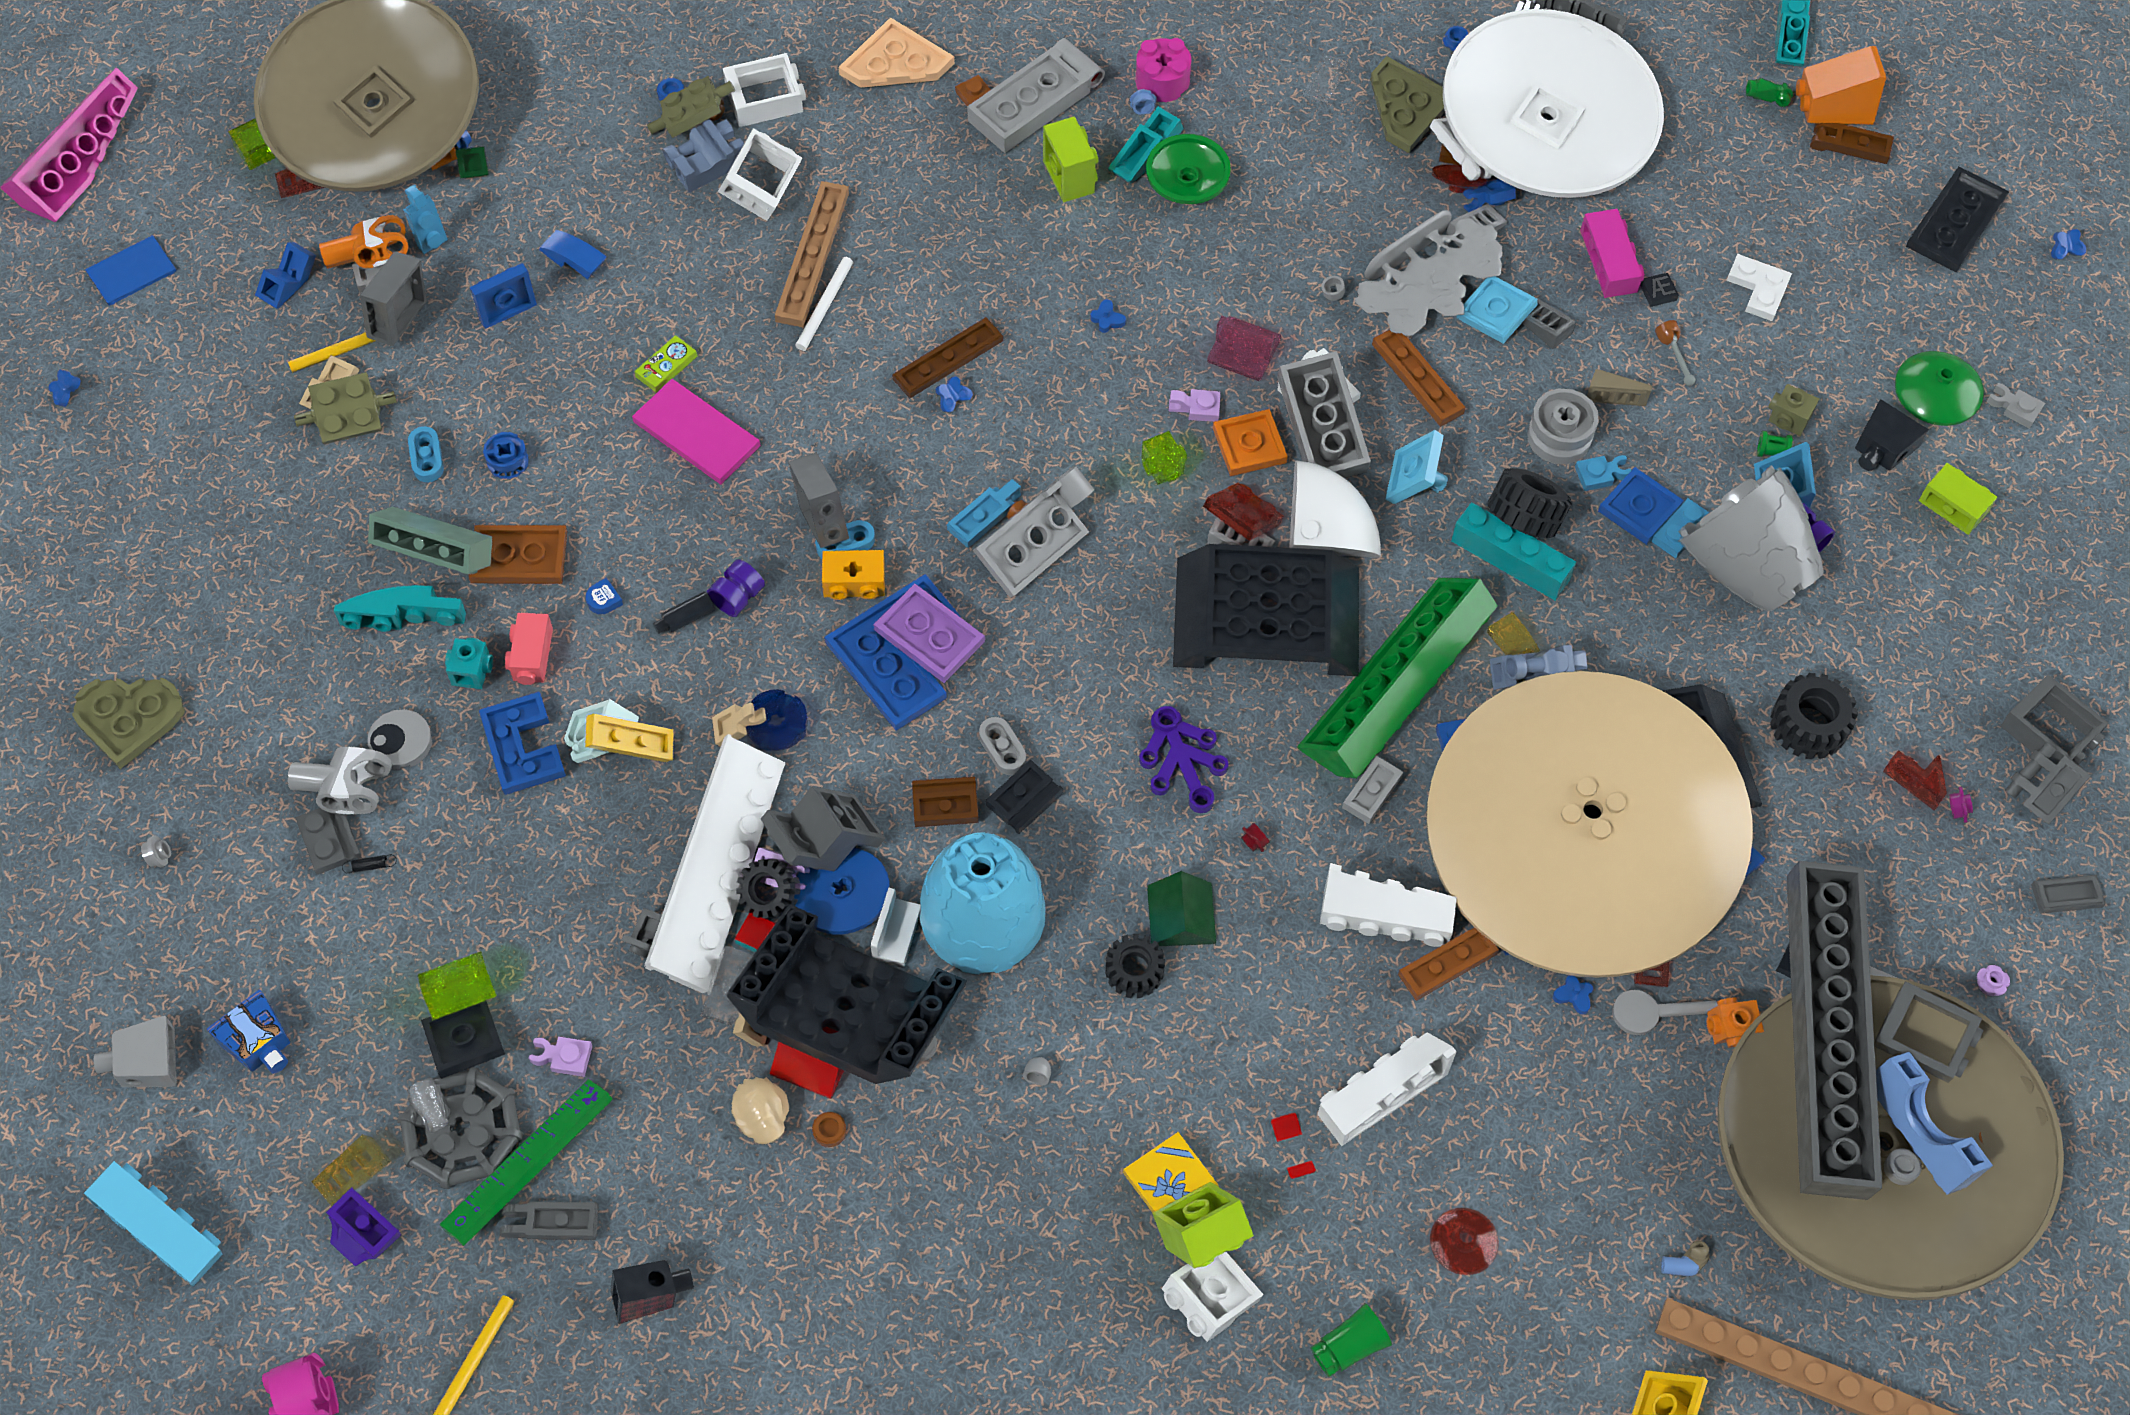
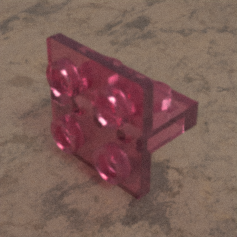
M1221 316L1217 324L1216 341L1207 357V362L1253 380L1261 381L1281 341V334L1232 316L1228 318Z

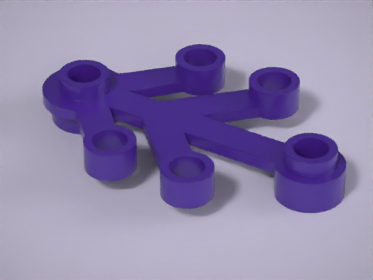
M1171 706L1160 707L1151 717V726L1154 733L1147 747L1139 755L1140 765L1145 769H1152L1158 763L1157 752L1165 738H1167L1171 747L1158 775L1151 779V791L1155 795H1165L1169 791V780L1178 764L1190 791L1188 800L1190 808L1196 813H1206L1213 807L1214 792L1208 786L1201 785L1191 761L1208 767L1215 776H1223L1228 770V760L1224 756H1214L1183 743L1179 735L1195 739L1199 747L1204 750H1210L1216 745L1215 741L1217 740L1216 733L1213 730H1203L1182 721L1181 714ZM1168 719L1172 724L1163 725L1161 721ZM1209 736L1213 740L1210 743H1206L1201 738ZM1151 755L1154 757V760L1146 762L1143 757ZM1220 762L1224 765V768L1216 769L1213 764ZM1161 781L1166 786L1160 789L1155 787L1154 784ZM1202 798L1207 803L1205 805H1198L1195 801Z

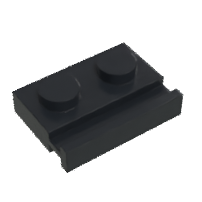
M1030 759L986 799V806L1007 825H1011L1019 835L1063 794V788L1055 784L1053 779Z

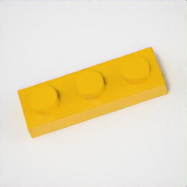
M591 714L586 716L585 747L668 762L673 760L674 730Z

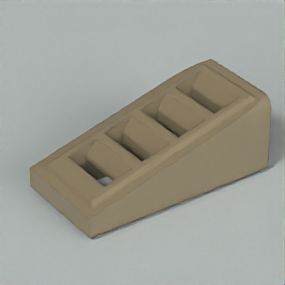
M1596 369L1587 397L1597 403L1646 406L1653 386Z

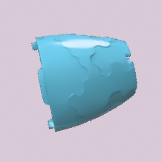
M985 832L962 836L942 850L926 874L920 897V923L926 941L935 953L955 968L960 969L962 972L978 975L988 972L999 973L1011 969L1015 964L1019 963L1031 953L1040 940L1045 926L1046 912L1041 880L1029 858L1008 839ZM988 869L990 871L986 875L980 876L973 873L972 870Z

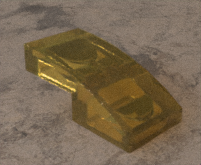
M1514 612L1488 626V635L1505 655L1541 652L1530 633Z

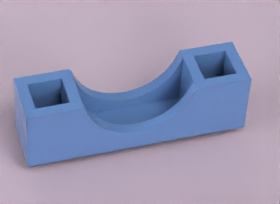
M1906 1052L1891 1057L1876 1070L1877 1101L1884 1107L1892 1118L1895 1127L1902 1132L1912 1146L1914 1153L1923 1161L1933 1175L1937 1185L1944 1190L1946 1195L1966 1188L1993 1166L1972 1137H1951L1939 1130L1932 1122L1925 1104V1092L1930 1079L1911 1053Z

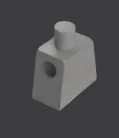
M161 1016L115 1031L112 1034V1051L94 1054L96 1073L113 1071V1077L121 1087L177 1086L174 1026L166 1016Z

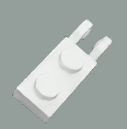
M1447 118L1434 119L1430 128L1436 134L1438 140L1450 151L1453 158L1460 165L1462 164V173L1469 180H1476L1479 177L1487 179L1493 176L1476 163L1460 145L1451 130Z

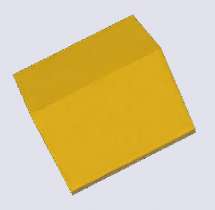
M1646 1370L1632 1415H1698L1708 1380L1705 1377Z

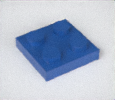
M523 263L508 268L504 272L482 280L470 287L479 320L484 329L537 305L529 273Z
M1634 467L1600 504L1598 512L1647 545L1658 530L1683 504L1684 500Z

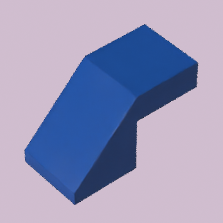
M287 242L279 268L263 269L255 296L276 309L280 308L308 280L316 255L295 242Z

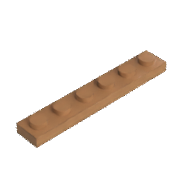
M821 181L775 313V322L804 327L849 196V186Z

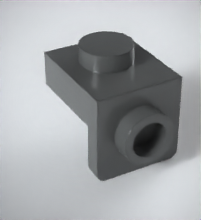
M643 908L631 937L623 934L621 941L631 945L628 950L629 952L647 958L662 917L661 914Z

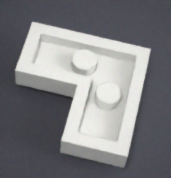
M1737 254L1727 281L1754 290L1745 312L1773 321L1792 273Z

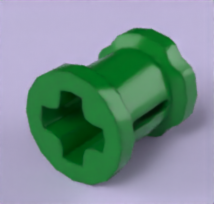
M1762 430L1757 445V457H1762L1763 455L1774 456L1792 448V435L1781 437L1770 435L1767 431Z

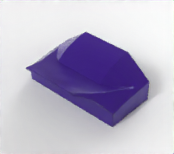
M352 1187L326 1212L332 1224L330 1243L354 1266L368 1259H376L401 1236L399 1230Z

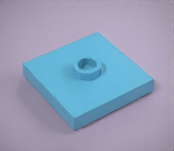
M1496 276L1488 277L1464 303V315H1456V318L1504 344L1536 308L1538 299Z

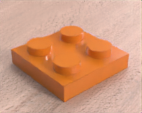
M1270 409L1213 422V431L1230 476L1287 463L1288 456Z

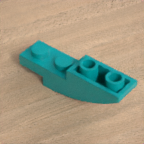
M1780 0L1775 40V63L1803 67L1810 21V0Z
M422 585L379 589L355 596L334 607V613L339 624L353 630L360 627L374 628L381 632H388L391 629L401 630L403 619L416 624L432 621L444 626H452L454 623L464 624L466 611L461 599L437 597L433 586Z

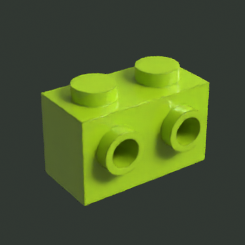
M1946 463L1927 484L1919 502L1969 535L1989 513L1997 496L1991 493L1988 488L1981 486L1966 476L1960 469Z

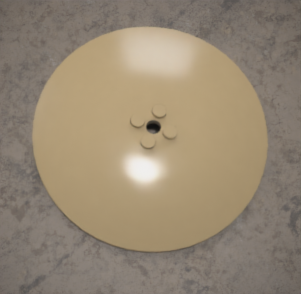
M1585 671L1555 673L1518 683L1490 698L1467 717L1446 744L1431 780L1427 802V832L1433 862L1448 895L1457 897L1456 907L1480 933L1510 955L1533 966L1571 976L1600 978L1629 975L1658 967L1681 956L1703 940L1726 915L1739 893L1750 862L1753 841L1750 800L1737 764L1725 744L1704 720L1679 700L1648 684L1619 675ZM1587 805H1595L1600 809L1601 816L1596 819L1589 818L1585 815L1583 808Z

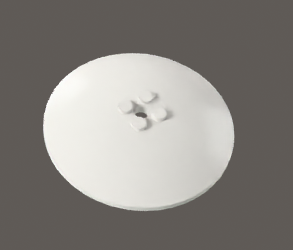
M1546 9L1520 10L1506 13L1484 22L1471 31L1457 46L1451 56L1443 81V104L1446 117L1452 132L1464 150L1476 163L1498 179L1519 189L1539 195L1565 198L1585 197L1611 190L1635 176L1648 162L1662 133L1664 122L1662 96L1658 83L1644 59L1628 42L1610 29L1593 20L1568 12ZM1548 113L1553 117V120H1546L1541 114Z

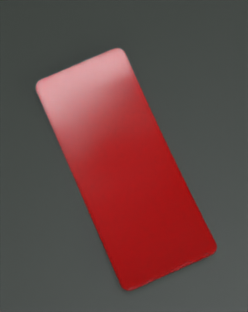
M1296 1113L1271 1120L1277 1142L1302 1135ZM1308 1161L1288 1167L1287 1171L1290 1178L1294 1179L1314 1173L1316 1169L1313 1162Z

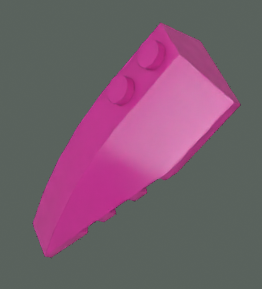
M116 67L47 136L0 188L23 209L56 222L92 183L95 177L94 174L106 154L105 151L110 141L113 140L117 127L125 116L138 87Z

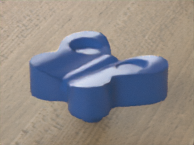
M2078 229L2069 230L2067 233L2063 231L2056 232L2053 235L2055 245L2051 251L2052 258L2063 259L2068 253L2075 256H2082L2086 253V246L2079 239L2081 233Z
M1108 299L1103 300L1099 309L1093 310L1090 314L1091 321L1099 323V330L1102 333L1108 332L1110 328H1122L1126 323L1125 316L1114 312L1113 303Z
M60 369L57 373L58 380L51 382L48 388L50 392H53L54 403L65 407L69 402L70 392H74L80 386L81 381L80 378L72 376L70 372Z
M956 376L949 378L946 385H939L935 389L937 395L941 397V409L947 413L954 410L957 401L970 400L973 396L972 391L962 386L960 379Z
M1569 975L1564 985L1554 991L1553 1000L1559 1004L1570 1002L1579 1014L1584 1015L1588 1013L1591 1006L1589 996L1593 991V986L1586 982L1579 983L1575 976Z

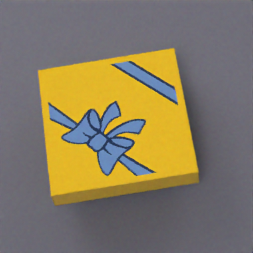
M1179 1132L1123 1169V1174L1152 1213L1209 1182L1219 1187L1218 1183Z

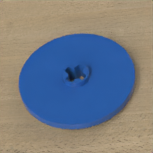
M853 848L835 871L816 870L810 868L809 873L799 871L797 877L800 884L805 885V889H800V894H795L794 898L798 899L795 906L819 916L817 930L823 933L838 935L859 931L873 923L880 916L888 888H890L888 874L883 864L875 856L864 850ZM843 886L847 887L848 892L842 891L840 895H837L835 889L841 890Z

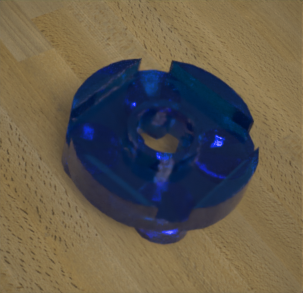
M774 689L760 693L751 701L754 705V711L765 708V722L759 725L746 726L749 738L760 749L764 751L788 749L805 737L808 717L806 707L799 697L785 694L784 690ZM777 715L778 718H785L780 725L769 724L772 721L771 716Z

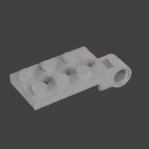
M1077 466L1070 468L973 549L977 557L1010 598L1020 592L1089 533L1071 509L1094 491V488ZM1054 510L1060 511L1063 514L1064 523L1062 526H1058L1053 522L1052 513ZM1033 528L1041 531L1043 535L1041 544H1035L1031 540L1030 532ZM1011 547H1016L1020 550L1021 560L1019 563H1015L1009 558L1008 552Z

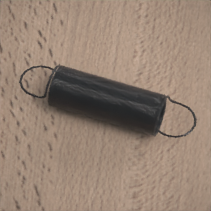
M386 855L347 861L351 862L353 873L392 867L386 866Z

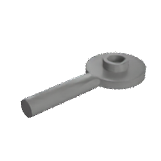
M1628 990L1621 993L1615 1000L1612 1007V1015L1618 1027L1626 1033L1644 1035L1653 1030L1659 1017L1707 1014L1708 1011L1717 1007L1718 1004L1716 1000L1657 1004L1649 994L1643 991Z

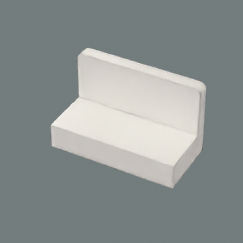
M888 888L871 942V952L874 959L904 967L920 917L921 905L896 899V891L892 888Z

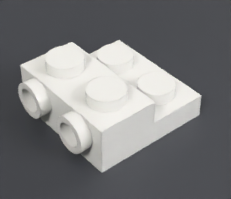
M1227 1252L1215 1257L1211 1264L1194 1269L1189 1264L1184 1265L1171 1274L1162 1287V1290L1165 1292L1164 1299L1167 1305L1174 1310L1179 1309L1187 1318V1326L1190 1332L1198 1337L1202 1335L1207 1342L1229 1327L1235 1318L1258 1303L1263 1296V1293Z

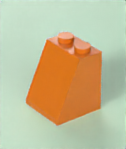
M1869 46L1804 68L1802 78L1796 82V96L1800 97V110L1804 112L1807 123L1874 125L1886 81V74L1877 47Z

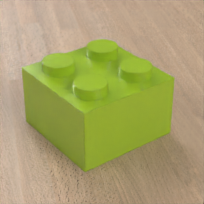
M1075 116L1044 125L1043 162L1063 203L1095 193V182L1098 181L1095 164L1099 160L1096 149L1088 144V136L1084 126H1079Z
M1212 1182L1152 1213L1165 1248L1194 1269L1211 1264L1215 1257L1226 1251L1240 1248L1244 1241L1254 1236L1240 1199Z

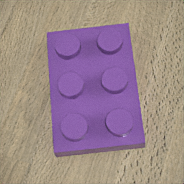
M916 584L874 623V631L943 683L985 642V635Z

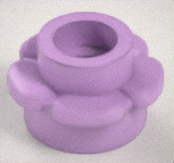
M1989 965L1986 969L1981 968L1977 973L1978 987L1986 995H2003L2007 991L2006 987L2010 985L2008 974L2004 973L1996 965ZM1991 978H1995L1996 982H1992Z

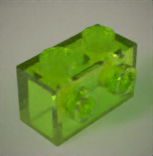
M481 951L417 974L421 992L432 1020L497 996Z

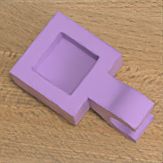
M1191 389L1190 396L1182 391H1171L1169 399L1170 412L1189 413V420L1218 421L1220 392Z

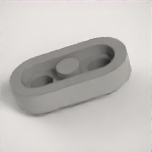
M991 717L982 722L979 728V738L984 749L1001 773L1014 775L1026 764V752L1022 744L1004 719ZM997 733L1000 735V738L992 739L989 736ZM1007 758H1014L1016 760L1012 764L1005 762Z

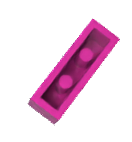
M1618 209L1586 213L1580 231L1604 298L1638 293L1640 283L1644 280V269L1637 262L1636 248L1634 243L1630 242L1628 238L1625 219H1621Z

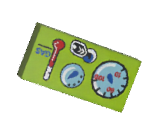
M675 335L634 371L635 377L657 393L697 357V352Z

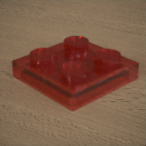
M1239 482L1208 496L1203 505L1204 508L1248 541L1276 528L1284 518L1274 505L1263 501L1253 493L1251 488Z

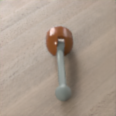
M1666 321L1657 326L1655 333L1662 344L1671 345L1685 376L1684 383L1687 386H1692L1696 379L1690 374L1677 345L1681 336L1680 328L1677 321Z

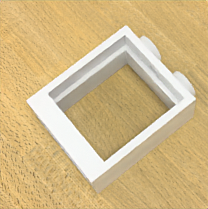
M787 53L723 68L725 83L730 80L735 88V92L728 94L739 127L803 112L802 101L806 100L805 90L802 83L797 84L796 80L799 79L798 70L795 63L790 64ZM781 78L785 79L789 94L746 104L741 88Z
M753 128L718 192L767 221L778 205L802 157L795 154L792 149L775 142L767 134ZM748 151L785 172L773 195L736 174Z

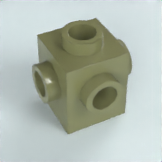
M1787 384L1781 394L1776 392L1768 406L1769 409L1773 410L1768 421L1781 429L1801 436L1815 411L1819 398L1806 393L1800 388Z

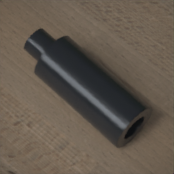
M703 591L662 612V619L654 622L653 626L658 634L667 629L672 633L715 611V608L708 594Z

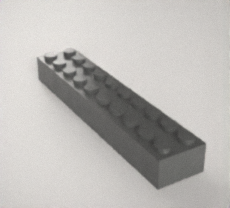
M1798 861L1787 875L1800 1193L1868 1200L1882 1189L1864 867Z

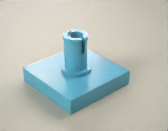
M1433 430L1396 450L1386 494L1387 501L1397 504L1429 487L1436 493L1445 488L1448 478L1437 471L1444 435Z

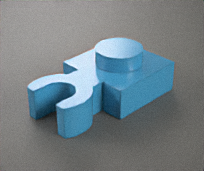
M1624 455L1617 456L1612 462L1608 463L1605 456L1576 461L1575 469L1583 490L1589 491L1612 486L1614 478L1623 480L1631 472V469L1622 470L1618 466L1625 465L1627 457Z

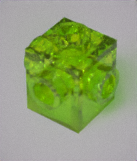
M1170 431L1142 442L1141 458L1143 468L1148 476H1153L1157 485L1166 481L1172 482L1184 474L1187 454L1181 444L1177 445Z

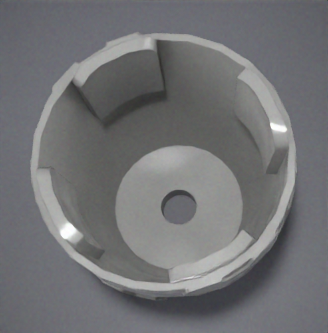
M1771 465L1762 473V478L1757 481L1753 479L1745 480L1726 493L1721 499L1722 504L1705 515L1696 525L1689 522L1678 531L1681 534L1679 542L1707 573L1742 600L1761 610H1775L1795 597L1796 593L1801 589L1804 590L1814 583L1824 573L1821 555L1818 552L1808 521V514L1781 467L1774 469Z

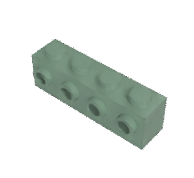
M390 507L369 514V544L402 553L412 558L428 561L438 566L457 570L464 574H475L478 570L491 565L492 536L396 507Z

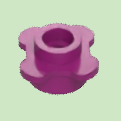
M1961 786L1958 787V793L1949 794V801L1953 819L1963 818V822L1967 823V816L1969 813H1973L1970 794L1964 795Z

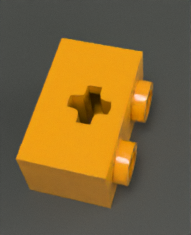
M884 550L823 551L822 587L824 597H830L834 600H843L847 597H861L870 600L878 596H885Z

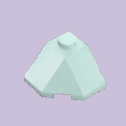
M610 699L573 711L564 737L566 744L572 747L573 751L570 753L572 760L579 763L609 753L608 751L585 747L586 716L598 714L638 722L639 717Z

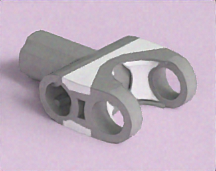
M339 747L334 752L330 765L292 763L288 771V786L290 790L318 792L316 803L324 811L339 814H367L377 808L379 797L373 790L365 788L361 784L372 779L388 776L392 768V762L385 754L375 750ZM373 762H378L384 767L377 766ZM359 798L367 799L370 803H365Z

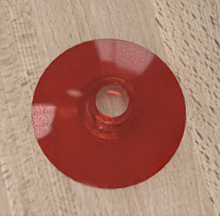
M1437 165L1432 168L1431 172L1433 177L1449 185L1448 189L1455 193H1463L1465 188H1475L1487 183V179L1481 177L1476 180H1469L1462 173V166Z
M1455 1208L1443 1213L1435 1221L1430 1233V1246L1436 1260L1445 1269L1459 1275H1474L1484 1271L1492 1264L1498 1252L1499 1240L1495 1227L1486 1216L1473 1209ZM1468 1233L1472 1237V1241L1469 1243L1463 1242L1460 1239V1234Z

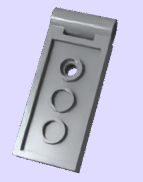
M1063 38L1045 53L967 106L968 122L1002 152L1006 153L1088 95L1090 88H1095L1101 83L1105 76V71L1069 40Z

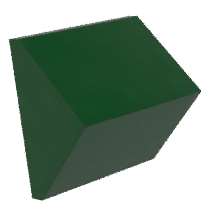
M1179 871L1147 885L1151 944L1154 940L1159 946L1216 944L1211 882Z

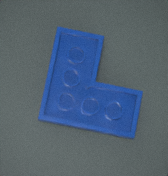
M926 574L824 637L826 645L895 731L947 699V692L930 672L874 631V623L914 584L918 585L961 618Z

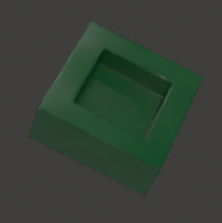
M485 146L455 150L460 179L489 175Z

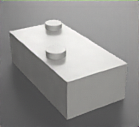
M1337 351L1280 366L1277 378L1302 461L1328 468L1343 478L1367 472L1371 460Z

